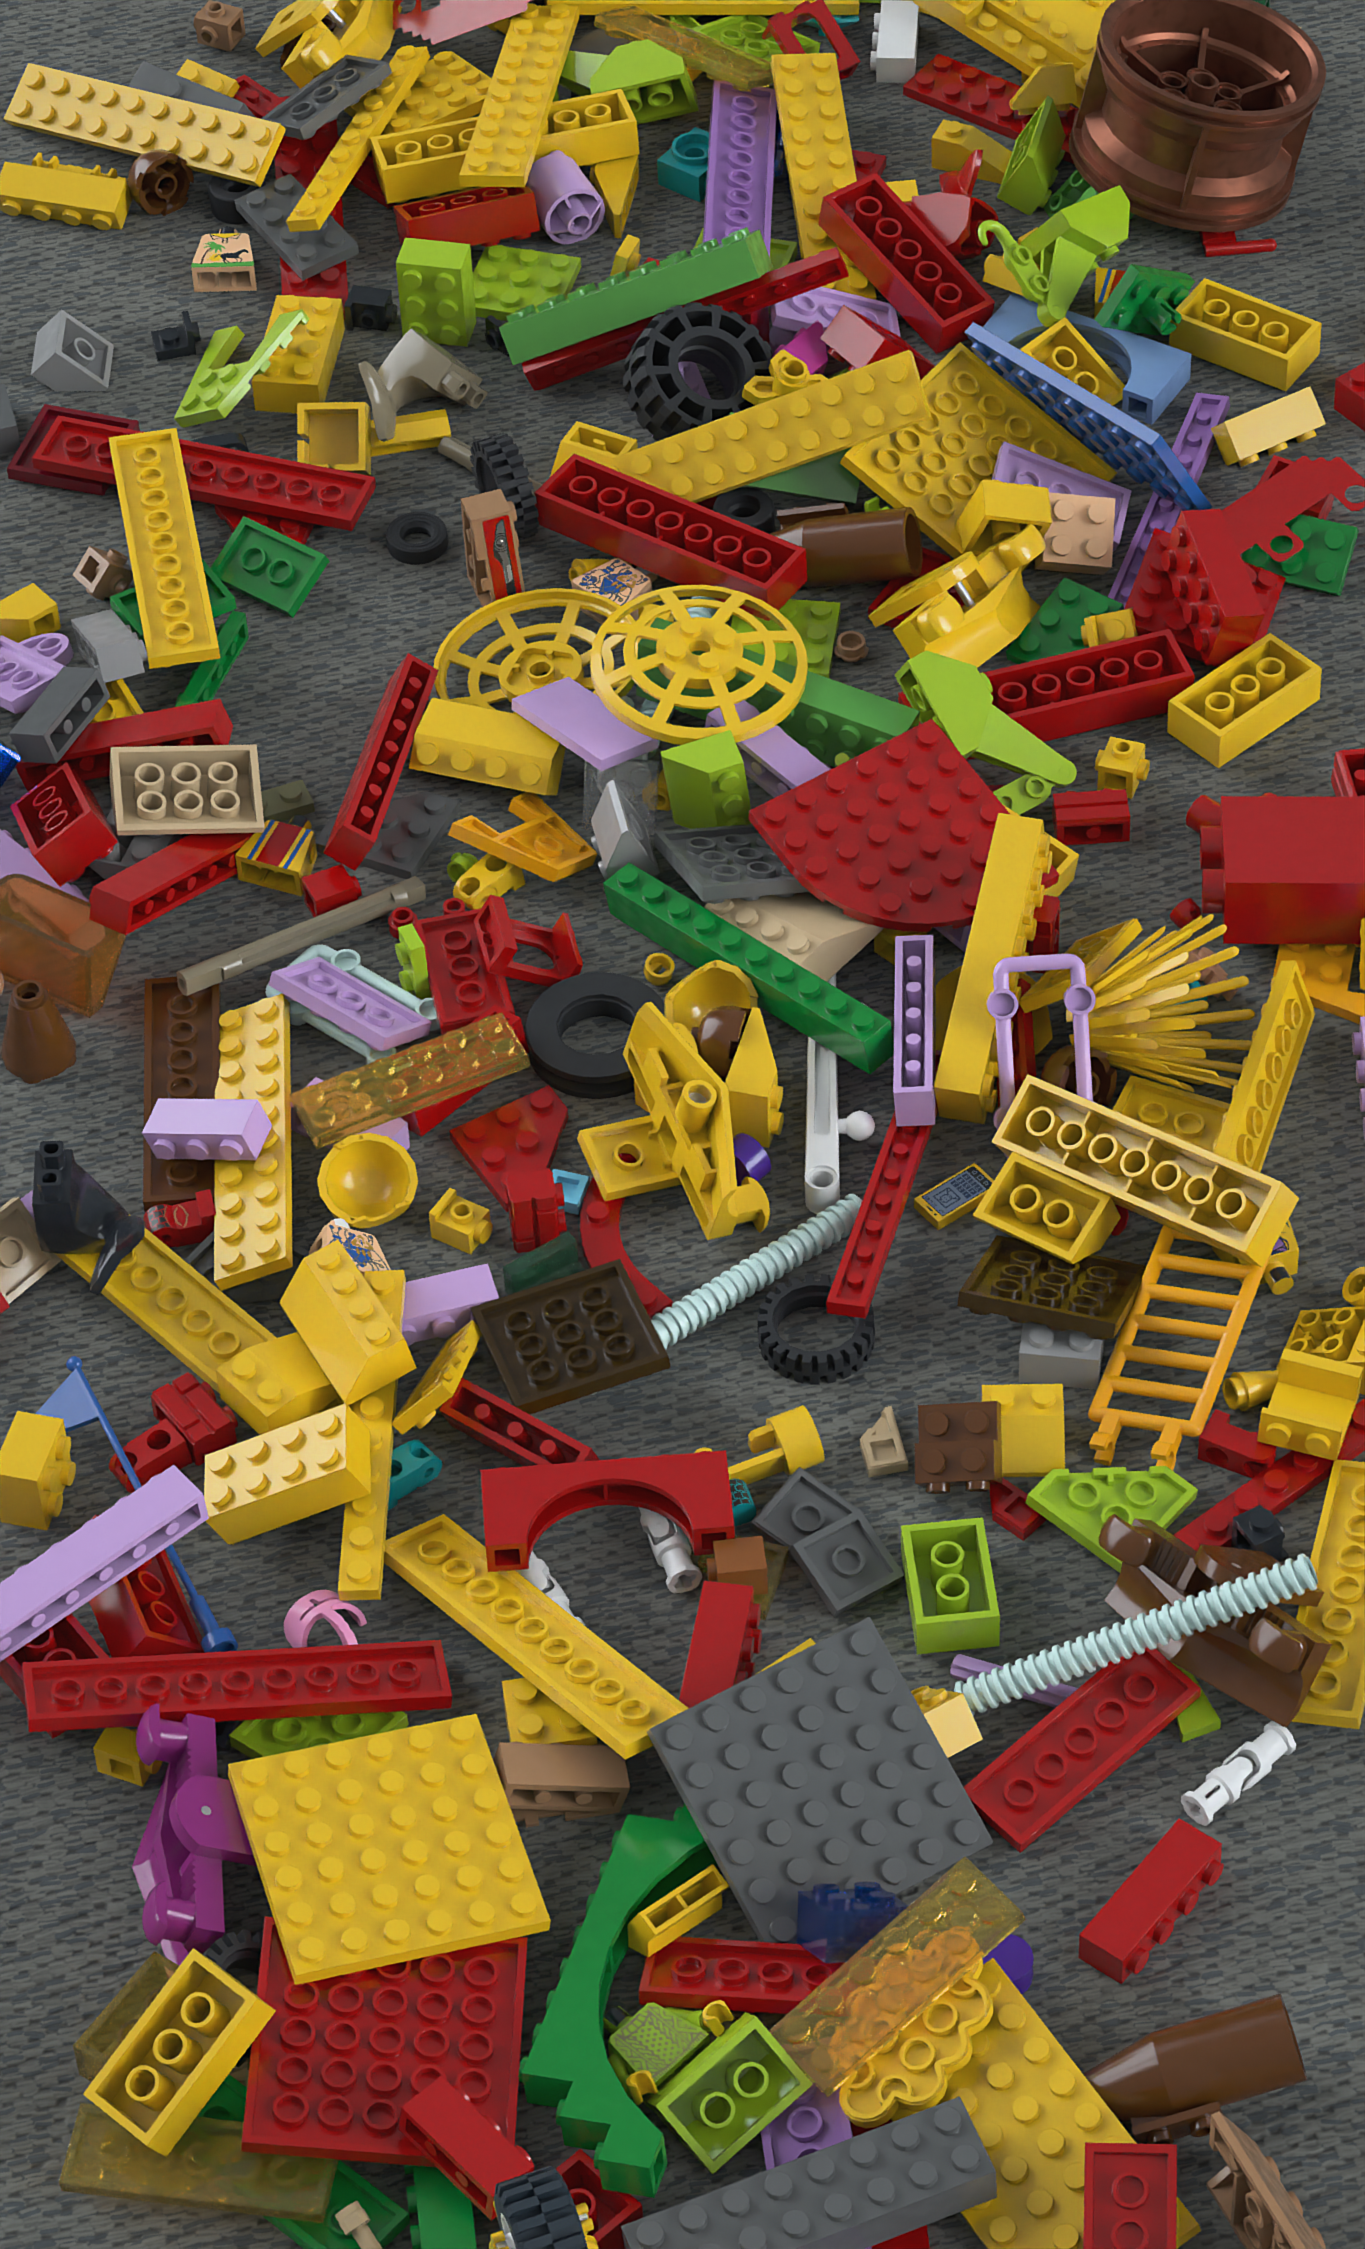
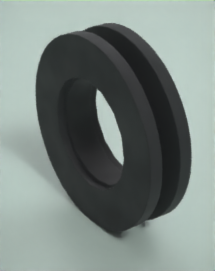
M594 972L564 979L545 990L533 1003L528 1013L526 1035L530 1063L536 1074L546 1084L564 1094L587 1099H605L631 1093L634 1091V1078L623 1056L625 1046L611 1053L592 1055L577 1052L565 1045L561 1037L563 1032L573 1023L589 1017L606 1016L616 1018L632 1026L636 1013L647 1002H652L664 1015V1001L645 983L621 974Z

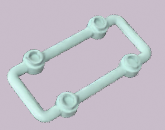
M317 944L306 949L287 966L321 957L432 1021L430 1031L440 1028L432 998L421 1000L361 965L360 955L354 950L342 949L336 951L329 946ZM269 983L266 986L265 993L267 998L282 994L269 986ZM288 1000L290 1002V1024L302 1025L308 1023L365 1056L368 1068L378 1075H386L392 1072L399 1077L404 1076L459 1033L442 1035L414 1062L406 1064L397 1058L395 1047L386 1051L374 1050L367 1045V1042L353 1034L341 1031L338 1025L328 1019L313 1015L309 1008L297 1001Z

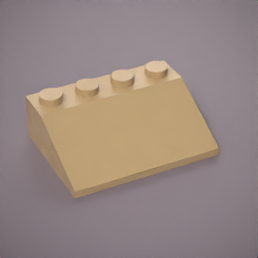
M257 744L111 747L110 788L117 835L264 832Z
M810 892L795 893L794 896L787 898L766 895L760 896L759 899L753 901L732 898L725 899L722 903H707L704 906L707 910L826 982L884 929L848 917L843 914L842 908L828 900L822 902Z

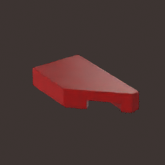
M1002 1477V1484L990 1485L992 1520L1024 1541L1047 1520L1026 1504L1028 1494Z

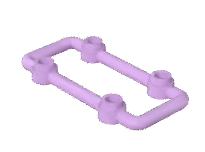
M1074 954L1008 957L999 961L994 968V991L988 996L986 1005L989 1013L996 1021L1000 1107L994 1113L993 1122L997 1130L1015 1099L1011 1017L1017 1012L1018 1000L1015 994L1009 990L1008 974L1012 972L1070 969L1071 986L1064 993L1063 1000L1066 1008L1073 1013L1077 1095L1094 1102L1088 1013L1093 1009L1096 998L1093 990L1086 985L1085 965Z

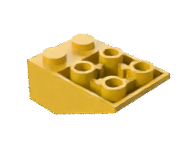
M1365 1306L1300 1311L1285 1348L1363 1367L1359 1394L1365 1395ZM1280 1360L1276 1367L1277 1370H1279Z

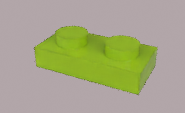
M412 923L398 927L400 943L395 944V950L399 963L403 966L404 970L399 972L402 989L411 992L412 995L421 1000L431 998L425 946Z

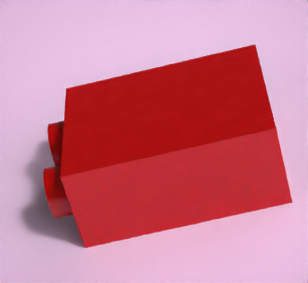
M1221 796L1220 826H1200V870H1202V914H1222V925L1227 926L1225 933H1223V944H1361V919L1365 918V797Z

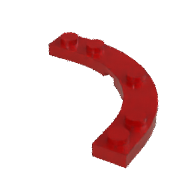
M621 1153L618 1155L626 1163L637 1162L636 1158L631 1154ZM593 1176L585 1193L580 1214V1237L583 1256L586 1258L589 1268L620 1259L649 1318L652 1320L656 1313L662 1314L664 1308H672L673 1301L637 1270L624 1249L620 1237V1220L626 1197L604 1201Z

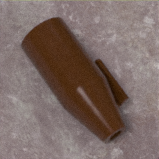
M827 503L819 506L777 510V518L781 527L780 530L770 534L806 549L807 581L802 587L825 588L918 577L921 573L923 561L921 531L917 516L911 507L849 514L845 503Z
M1281 1993L1151 2032L1083 2073L1120 2122L1131 2121L1132 2132L1138 2144H1173L1174 2139L1187 2135L1193 2137L1210 2135L1211 2114L1220 2111L1224 2115L1221 2106L1308 2081L1297 2039Z

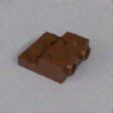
M985 1401L918 1405L919 1443H914L915 1484L926 1488V1493L947 1494L950 1493V1487L965 1486V1491L986 1492L990 1491L991 1484H1002L1000 1402Z

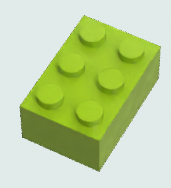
M405 237L396 260L403 336L412 328L435 343L468 347L477 322L470 244Z
M983 1517L901 1525V1558L917 1655L1000 1646V1613Z

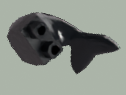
M62 1141L40 1142L39 1150L35 1151L32 1208L41 1251L56 1254L100 1253L90 1282V1292L99 1295L121 1260L144 1237V1220L135 1215L130 1216L115 1198L75 1162L73 1150L65 1149Z

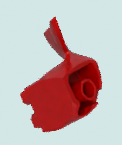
M976 149L968 157L960 171H949L939 175L941 192L912 196V201L905 203L957 261L972 259L981 255V251L990 247L995 237L994 233L987 231L988 244L986 246L981 244L978 237L979 225L986 220L998 221V216L990 205L972 197V191L982 162V149Z

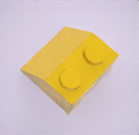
M1063 1384L982 1385V1402L998 1401L1001 1403L1002 1477H1045L1052 1469H1065Z

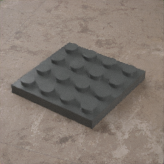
M752 824L655 832L654 846L698 897L707 903L718 904L724 902L725 899L732 898L753 901L759 899L760 896L766 895L787 898L794 896L795 893L809 892L789 872Z

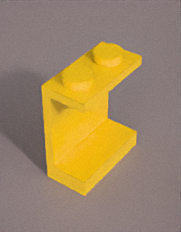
M1284 1348L1280 1358L1277 1384L1268 1408L1263 1407L1261 1411L1257 1441L1337 1461L1359 1397L1363 1367Z

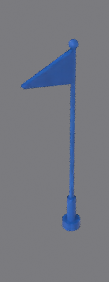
M72 1356L66 1363L68 1370L72 1373L36 1414L63 1419L66 1433L99 1421L136 1491L142 1485L81 1369L82 1360L77 1356ZM169 1545L165 1549L191 1598L189 1605L205 1634L201 1641V1647L204 1652L236 1651L238 1643L231 1630L219 1627L204 1596L198 1595L173 1545Z

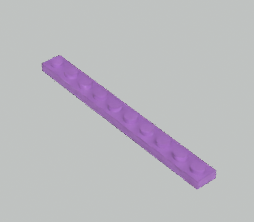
M1196 393L1173 445V453L1196 484L1216 441L1211 428L1224 422L1230 408L1229 396ZM1153 491L1108 597L1122 603L1124 608L1154 529L1158 528L1171 533L1181 511H1183L1174 503L1172 497L1167 496L1164 499Z

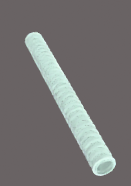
M854 1194L846 1195L844 1200H838L835 1206L831 1205L825 1211L817 1213L816 1218H809L806 1223L798 1225L797 1229H792L787 1235L780 1236L778 1241H772L768 1247L761 1248L759 1253L751 1254L749 1259H743L739 1265L732 1266L730 1271L722 1272L720 1277H714L710 1283L703 1284L701 1289H695L691 1295H685L681 1301L674 1302L672 1308L666 1307L663 1309L662 1314L656 1313L652 1317L651 1322L665 1350L668 1345L676 1344L677 1339H684L687 1333L695 1332L697 1327H703L707 1321H713L716 1315L724 1314L726 1309H732L736 1303L743 1302L745 1297L753 1296L755 1291H761L765 1285L772 1284L774 1279H780L784 1273L791 1272L793 1267L801 1266L803 1261H809L813 1255L820 1254L822 1249H828L832 1243L839 1242L841 1237L849 1236L862 1200Z
M1302 1553L1298 1555V1560L1296 1561L1289 1558L1285 1560V1565L1281 1566L1280 1563H1275L1273 1569L1262 1568L1258 1575L1255 1572H1251L1248 1574L1247 1579L1240 1576L1236 1578V1583L1234 1584L1227 1581L1224 1582L1223 1588H1219L1216 1585L1211 1588L1209 1593L1205 1590L1200 1591L1199 1597L1195 1598L1193 1595H1189L1186 1597L1185 1602L1178 1599L1172 1607L1169 1604H1165L1162 1606L1161 1611L1154 1608L1149 1611L1147 1616L1144 1613L1138 1614L1137 1620L1130 1617L1125 1620L1123 1625L1120 1622H1116L1113 1624L1112 1629H1109L1107 1626L1101 1628V1633L1099 1634L1092 1631L1088 1634V1638L1081 1635L1076 1638L1075 1643L1068 1640L1064 1642V1647H1060L1057 1644L1052 1647L1050 1652L1043 1649L1040 1651L1039 1656H1036L1034 1653L1028 1655L1026 1661L1019 1658L1015 1661V1665L1008 1662L1003 1665L1002 1670L995 1667L991 1670V1674L985 1671L981 1672L977 1679L974 1676L967 1678V1683L961 1680L957 1681L954 1692L964 1694L974 1716L976 1710L983 1713L987 1710V1706L994 1709L999 1706L1001 1701L1004 1704L1010 1703L1011 1697L1018 1700L1023 1697L1025 1692L1028 1695L1034 1694L1036 1688L1043 1691L1047 1689V1684L1049 1683L1052 1686H1056L1059 1684L1060 1679L1067 1682L1072 1679L1074 1674L1077 1677H1081L1085 1670L1090 1673L1094 1672L1098 1665L1101 1668H1105L1108 1666L1109 1661L1116 1664L1120 1662V1657L1122 1656L1125 1659H1129L1132 1657L1133 1652L1140 1655L1145 1652L1147 1647L1150 1650H1154L1157 1648L1158 1643H1161L1163 1646L1167 1645L1171 1638L1178 1641L1181 1639L1182 1634L1189 1637L1194 1634L1196 1629L1199 1632L1205 1631L1206 1625H1210L1213 1628L1218 1626V1621L1220 1620L1227 1623L1233 1615L1238 1619L1243 1616L1244 1611L1251 1614L1255 1612V1607L1259 1606L1261 1609H1265L1268 1607L1269 1602L1276 1605L1282 1597L1289 1600L1292 1598L1293 1593H1297L1300 1596L1305 1593L1307 1588L1314 1591L1317 1589L1318 1584L1317 1575L1309 1557Z

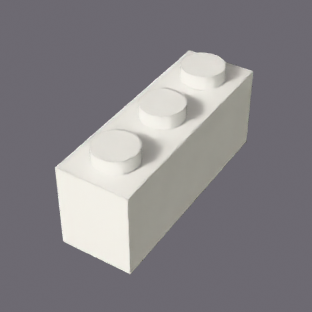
M881 0V11L874 14L870 70L876 71V82L907 83L915 75L919 36V6L913 3V1Z

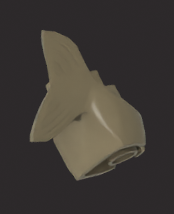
M412 328L396 344L378 372L366 361L358 364L372 404L377 437L383 442L391 440L395 436L396 412L413 401L445 397L464 406L467 403L477 409L488 393L479 386L483 380L444 348Z

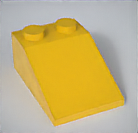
M1066 317L1020 349L1112 406L1123 400V388L1125 387L1123 382Z
M752 1007L725 1084L729 1089L733 1137L739 1133H744L753 1137L762 1147L769 1148L774 1134L780 1135L783 1128L784 1113L779 1112L783 1098V1087L778 1086L777 1067L760 1008Z
M298 1332L247 1347L216 1369L220 1398L259 1435L310 1417L339 1396Z

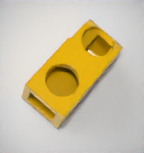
M487 853L457 880L453 889V896L463 900L465 907L470 910L481 909L490 894L501 897L510 888L516 891L526 884L523 870L514 864Z

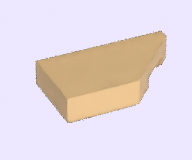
M892 1406L885 1407L872 1428H868L860 1438V1449L868 1477L908 1470V1460Z

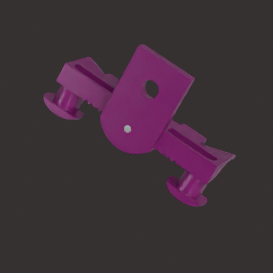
M153 1704L143 1714L138 1725L136 1734L137 1752L142 1762L148 1766L155 1760L169 1762L132 1869L145 1901L142 1913V1925L145 1936L151 1944L155 1946L159 1943L161 1944L171 1974L173 1975L193 1948L203 1954L216 1940L222 1938L225 1933L222 1860L256 1867L257 1865L230 1780L218 1778L215 1719L189 1713L186 1714L181 1723L160 1719L159 1704Z

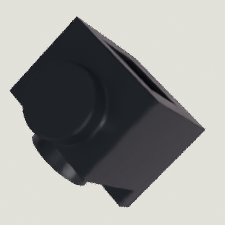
M353 285L344 304L346 329L353 331L355 327L387 331L389 324H394L397 318V305L393 304L392 290Z
M1260 1504L1233 1517L1231 1548L1264 1551L1280 1563L1288 1559L1289 1554L1282 1547L1283 1539L1285 1538L1284 1529L1271 1511L1264 1509Z

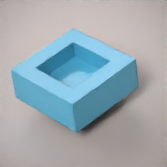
M553 1169L554 1184L562 1183L565 1206H560L558 1209L564 1208V1212L578 1215L590 1183V1176Z

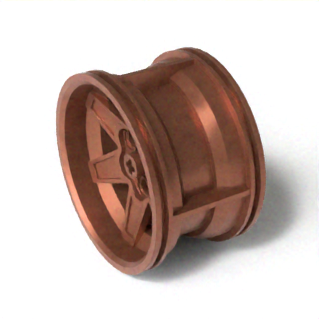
M1115 0L1106 9L1102 17L1090 72L1080 108L1075 116L1070 133L1069 151L1073 163L1082 177L1099 193L1120 185L1130 201V212L1148 220L1176 228L1204 232L1237 231L1258 226L1269 221L1282 211L1289 199L1295 180V168L1313 110L1319 102L1326 79V66L1323 56L1312 39L1301 28L1280 13L1253 0Z

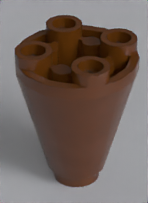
M24 980L15 985L10 997L1 1057L8 1071L16 1077L22 1078L25 1083L36 1084L41 1080L57 1076L73 1066L77 1058V1046L72 1032L47 990L38 981Z

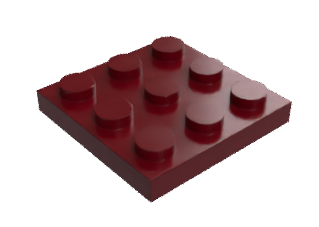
M44 404L7 467L8 479L103 496L110 483L34 469L32 457L58 415L140 431L139 421Z

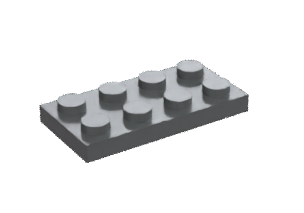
M345 55L327 71L321 73L261 119L280 123L286 129L283 136L299 140L309 139L325 123L335 120L338 114L345 108L358 103L360 97L366 92L379 87L382 84V80L392 74L390 65L386 61Z
M290 173L235 199L236 210L291 269L302 280H305L359 254L357 242L330 214L320 230L289 231L286 220L306 191Z

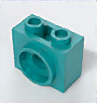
M694 127L690 132L674 139L671 148L657 159L658 185L697 202H701L706 197L709 132Z

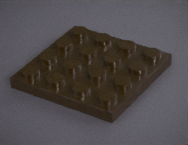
M996 1235L960 1289L957 1306L969 1308L970 1312L978 1315L993 1313L1007 1316L1010 1321L1016 1323H1028L1031 1321L1045 1324L1054 1331L1074 1330L1084 1332L1093 1339H1114L1134 1304L1146 1265L1092 1254L1074 1264H1070L1019 1239Z
M620 1259L471 1307L474 1322L478 1325L481 1338L512 1405L528 1414L537 1413L671 1368L669 1356Z

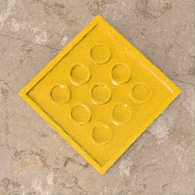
M443 51L436 54L434 59L426 63L381 135L467 119L479 114L492 78L452 51ZM371 90L362 95L358 103L348 106L344 111L354 118Z

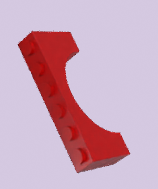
M726 1450L480 1470L488 1572L529 1569V1560L533 1547L550 1526L570 1514L597 1506L627 1505L640 1507L668 1518L686 1534L692 1545L694 1556L713 1554V1541L735 1539Z

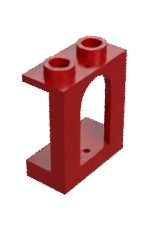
M817 0L812 3L804 1L796 6L792 12L788 14L783 12L777 13L767 21L768 26L762 34L763 40L773 36L783 54H806L794 35L792 27L814 18L839 57L836 60L840 81L852 76L861 62L823 0Z
M490 894L474 919L488 973L551 987L564 979L579 975L582 970L583 961L568 913L563 912L554 927L550 929L509 919L504 898ZM516 943L532 946L545 952L551 958L553 968L542 969L512 962L511 959L518 950Z

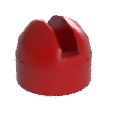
M1187 898L1172 910L1170 919L1181 929L1201 916L1202 911L1192 898Z

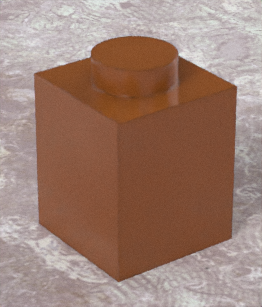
M762 1536L713 1541L714 1558H706L708 1581L753 1586L754 1595L768 1594L767 1564Z

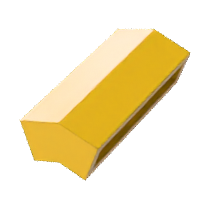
M441 409L396 416L395 436L393 439L385 442L378 439L374 420H371V457L439 447L444 436L451 437L446 410Z
M714 1865L709 1866L638 1913L628 1924V1947L646 1957H650L722 1909V1893L729 1885Z

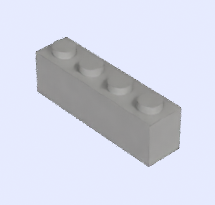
M112 609L71 619L79 654L91 668H98L104 683L145 673L143 661H147L148 657L143 640H139L136 632L132 633L130 625H125Z

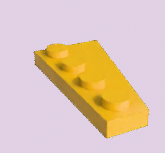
M473 1320L446 1341L391 1423L402 1435L415 1425L419 1429L423 1428L435 1416V1409L454 1395L470 1359L478 1350L477 1344L481 1333L478 1325Z

